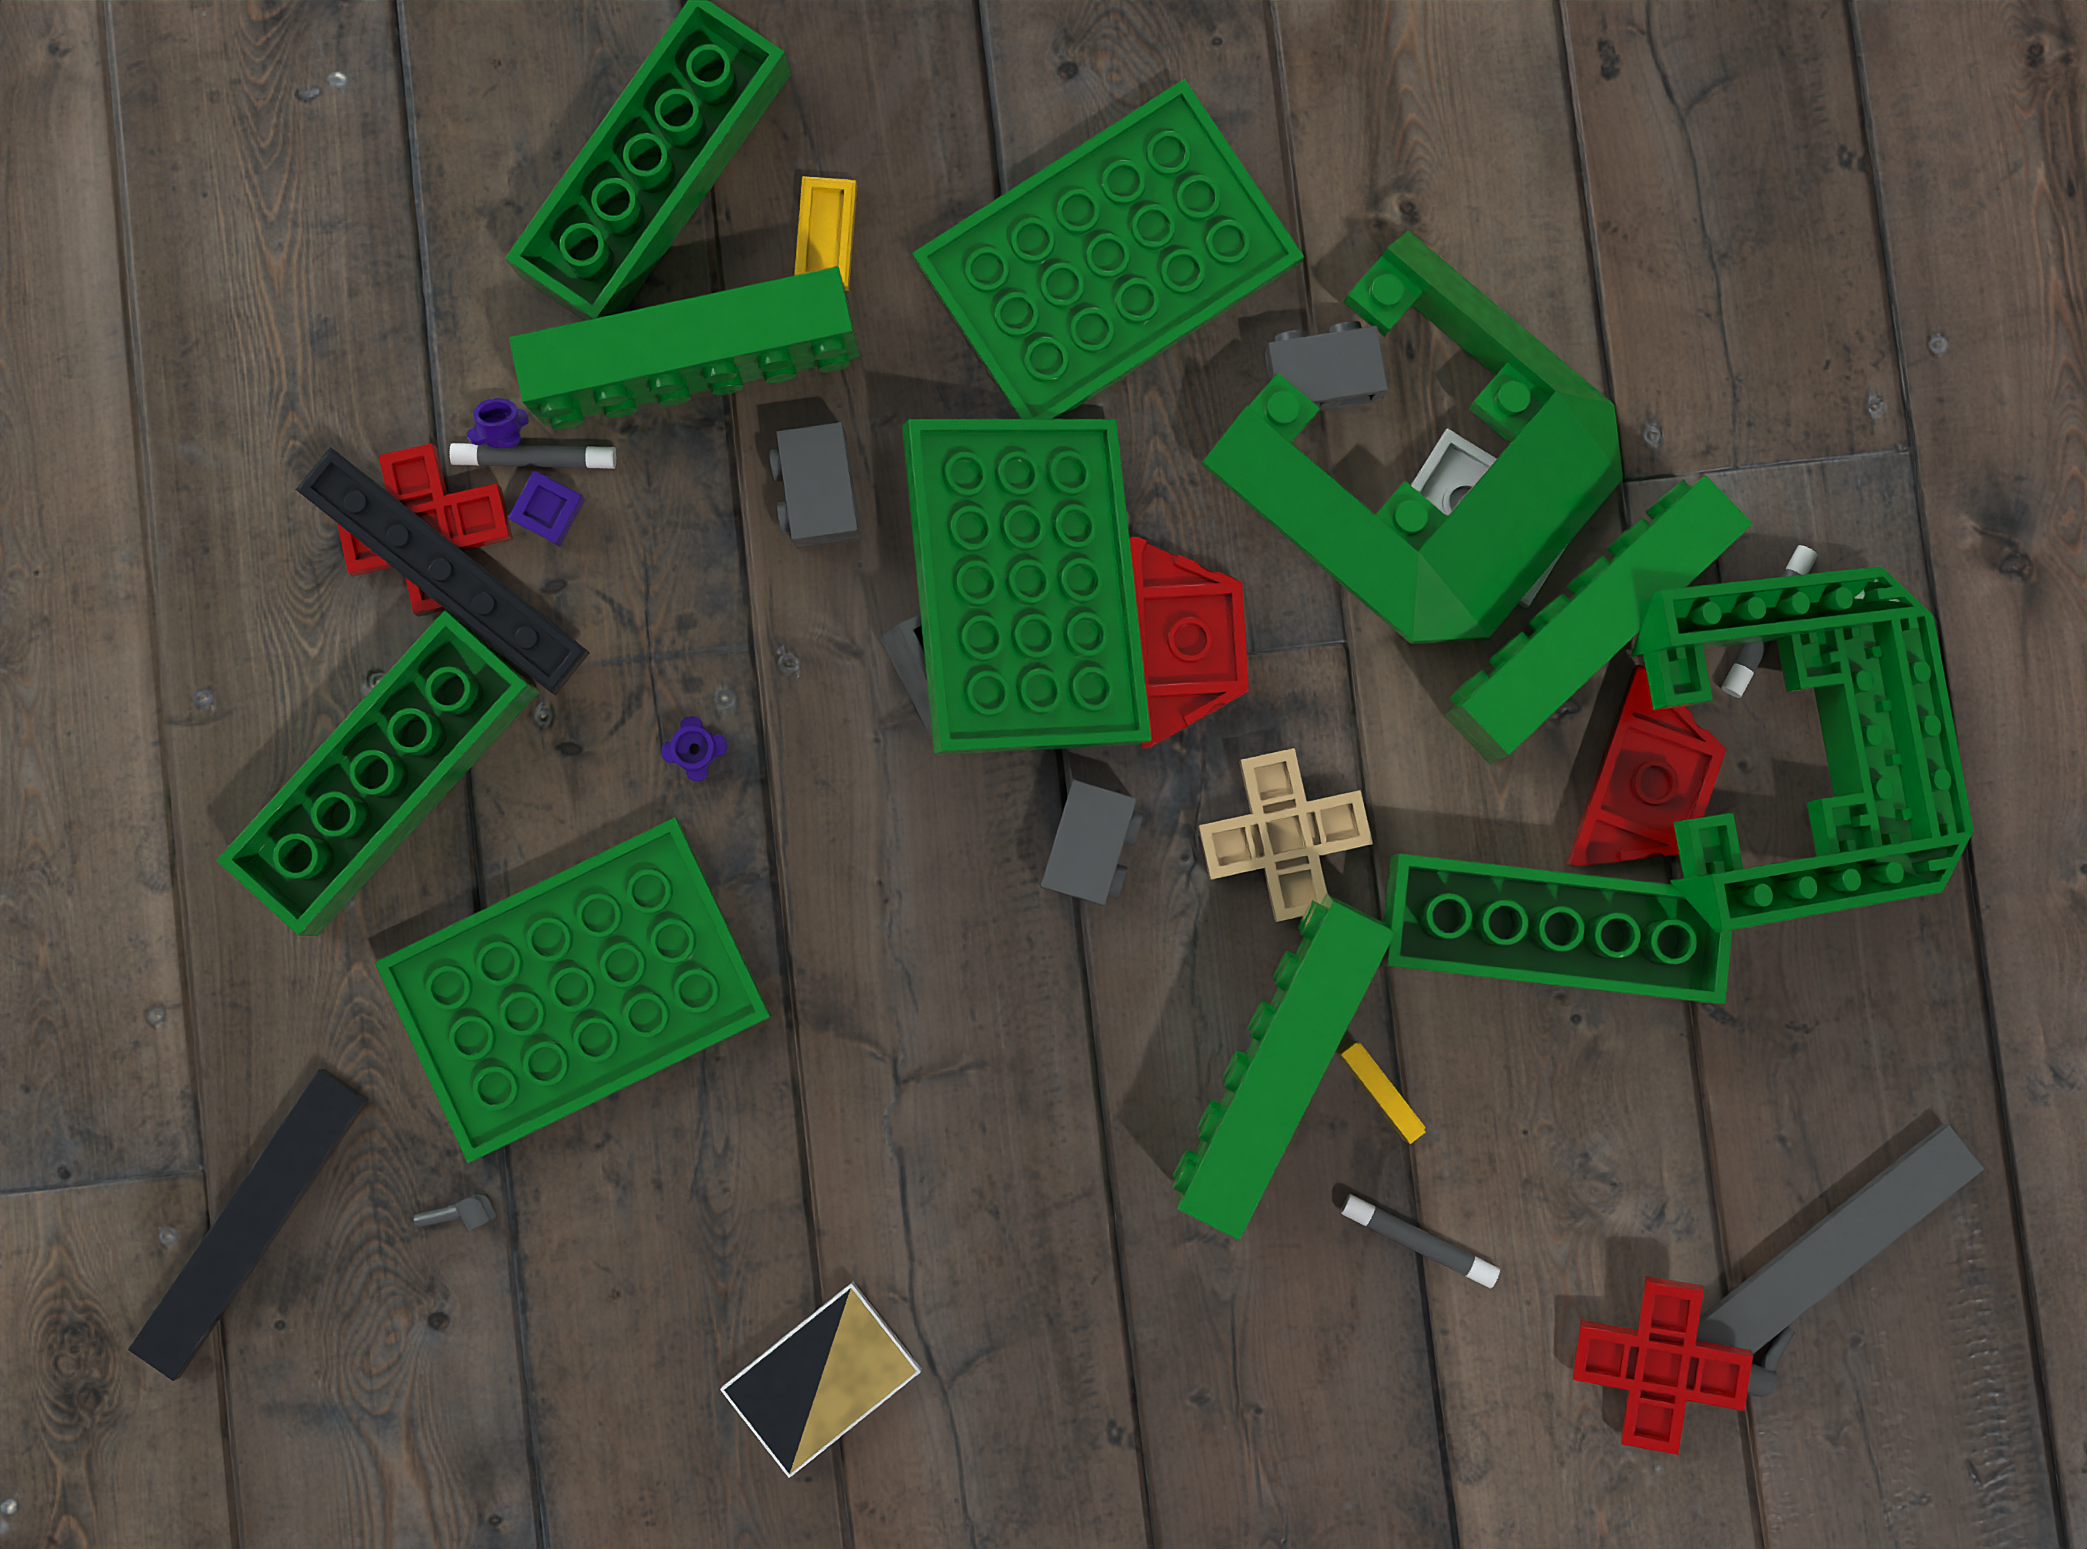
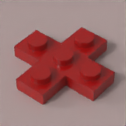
M432 443L378 455L386 491L460 550L466 551L513 540L502 487L497 483L447 494L438 449ZM337 523L348 574L355 577L393 568ZM405 577L414 615L420 617L446 611L444 607Z
M1645 1276L1637 1330L1580 1320L1572 1377L1575 1381L1628 1390L1621 1431V1445L1679 1455L1687 1401L1745 1411L1753 1361L1752 1350L1696 1340L1704 1293L1702 1285Z

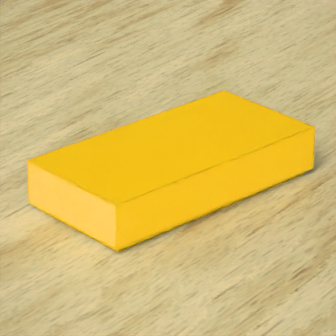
M802 176L794 276L839 266L845 289L849 291L857 198L856 180Z
M1349 1041L1335 1052L1403 1141L1411 1144L1426 1132L1424 1130L1426 1127L1361 1043Z

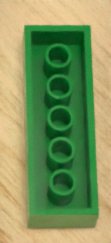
M688 0L505 257V260L515 273L584 321L623 313L791 76L785 51L709 0Z
M839 266L509 337L522 402L544 426L551 424L552 429L577 427L584 423L583 417L604 413L607 418L628 416L637 412V405L658 401L659 406L663 407L680 405L690 401V394L711 390L713 395L731 394L742 390L744 382L764 378L765 383L768 384L787 382L797 377L796 371L818 367L819 372L838 371L850 366L851 359L861 358L848 296Z
M1706 475L1691 486L1683 479L1675 487L1663 494L1645 512L1652 519L1649 523L1642 517L1606 548L1613 556L1609 561L1602 555L1566 586L1573 593L1569 599L1562 593L1553 602L1548 603L1527 623L1534 630L1532 634L1527 637L1521 632L1514 639H1510L1488 660L1495 668L1488 675L1483 670L1479 671L1448 698L1455 706L1444 717L1489 764L1510 755L1640 631L1654 592L1687 587L1753 524Z
M444 610L216 861L298 936H318L540 691L473 630L454 615Z
M1406 854L1390 856L1383 922L1396 933L1379 966L1702 1003L1725 1004L1732 930L1715 932L1674 885Z
M1325 894L1321 904L1312 900L1298 926V931L1301 932L1304 938L1296 954L1287 950L1283 955L1272 979L1276 982L1275 986L1278 989L1271 1003L1261 1000L1248 1025L1247 1030L1251 1031L1249 1037L1253 1039L1246 1053L1236 1050L1222 1077V1080L1225 1081L1224 1088L1227 1090L1220 1103L1213 1099L1209 1102L1197 1127L1200 1130L1198 1139L1201 1142L1195 1152L1189 1149L1185 1150L1172 1176V1179L1175 1180L1172 1189L1177 1191L1178 1210L1239 1241L1396 933L1386 923L1328 894Z

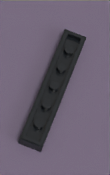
M330 447L295 489L552 694L557 695L590 654L588 650L333 448Z
M319 1069L128 1348L130 1352L172 1381L182 1376L369 1099L327 1070Z

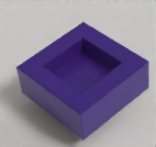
M533 470L508 519L560 547L586 499L577 492Z

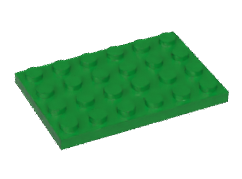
M1185 79L912 253L914 261L1019 419L1062 418L1298 266L1304 259V255Z
M908 419L902 425L934 755L1140 745L1151 741L1116 419Z
M678 818L668 820L374 962L467 1163L486 1156L772 1017Z

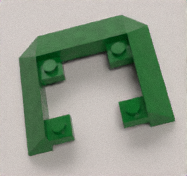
M1407 230L1386 248L1379 260L1348 293L1343 303L1369 325H1377L1378 332L1384 337L1413 306L1495 375L1493 380L1468 409L1510 444L1452 512L1446 516L1409 483L1404 481L1375 515L1292 444L1296 437L1317 415L1320 408L1279 373L1253 402L1244 408L1201 465L1410 644L1487 640L1623 479L1615 405Z
M1882 566L1665 589L1654 592L1630 658L1644 657L1653 710L1713 701L1704 649L1777 641L1786 693L1814 689L1834 797L1807 801L1816 856L1743 868L1733 813L1674 822L1683 878L1670 880V882L1715 932H1724L1943 892L1974 829L1933 614Z

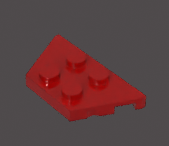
M1130 537L1151 741L1142 743L1141 749H1150L1248 693L1242 581L1219 571L1213 572L1203 568L1198 562L1179 554L1176 556L1152 546L1142 538Z
M1638 664L1633 667L1565 865L1580 867L1679 855L1674 822L1704 817L1727 749L1708 730L1702 729L1694 721L1693 714L1685 706L1653 710L1645 666Z

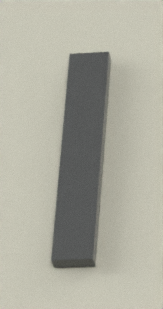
M1941 1124L1700 1316L1696 1340L1749 1349L1754 1354L1984 1170L1983 1166L1951 1126Z

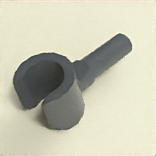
M478 1193L446 1208L415 1214L414 1224L419 1228L452 1221L460 1217L467 1232L495 1219L497 1215L489 1198L485 1194Z
M1786 1327L1776 1335L1769 1350L1762 1359L1761 1366L1752 1363L1748 1395L1766 1397L1774 1392L1777 1385V1372L1775 1370L1795 1333L1794 1330Z

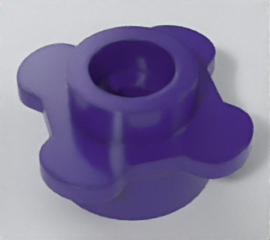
M494 398L483 401L473 411L475 426L468 430L467 437L469 442L474 445L485 443L493 448L514 447L521 442L519 432L523 426L528 424V414L524 410L517 409L516 405L507 399Z
M689 716L681 721L680 729L673 735L671 741L663 744L661 753L666 762L677 763L686 770V775L690 780L699 782L708 777V768L715 758L726 753L727 741L722 735H712L703 728L702 721L698 717ZM692 744L699 745L700 749L697 754L690 752L689 748Z

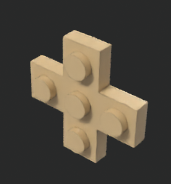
M1295 748L1239 761L1251 814L1198 826L1209 880L1263 868L1275 922L1303 916L1312 900L1321 904L1325 894H1327L1319 856L1373 844L1361 790L1307 802Z

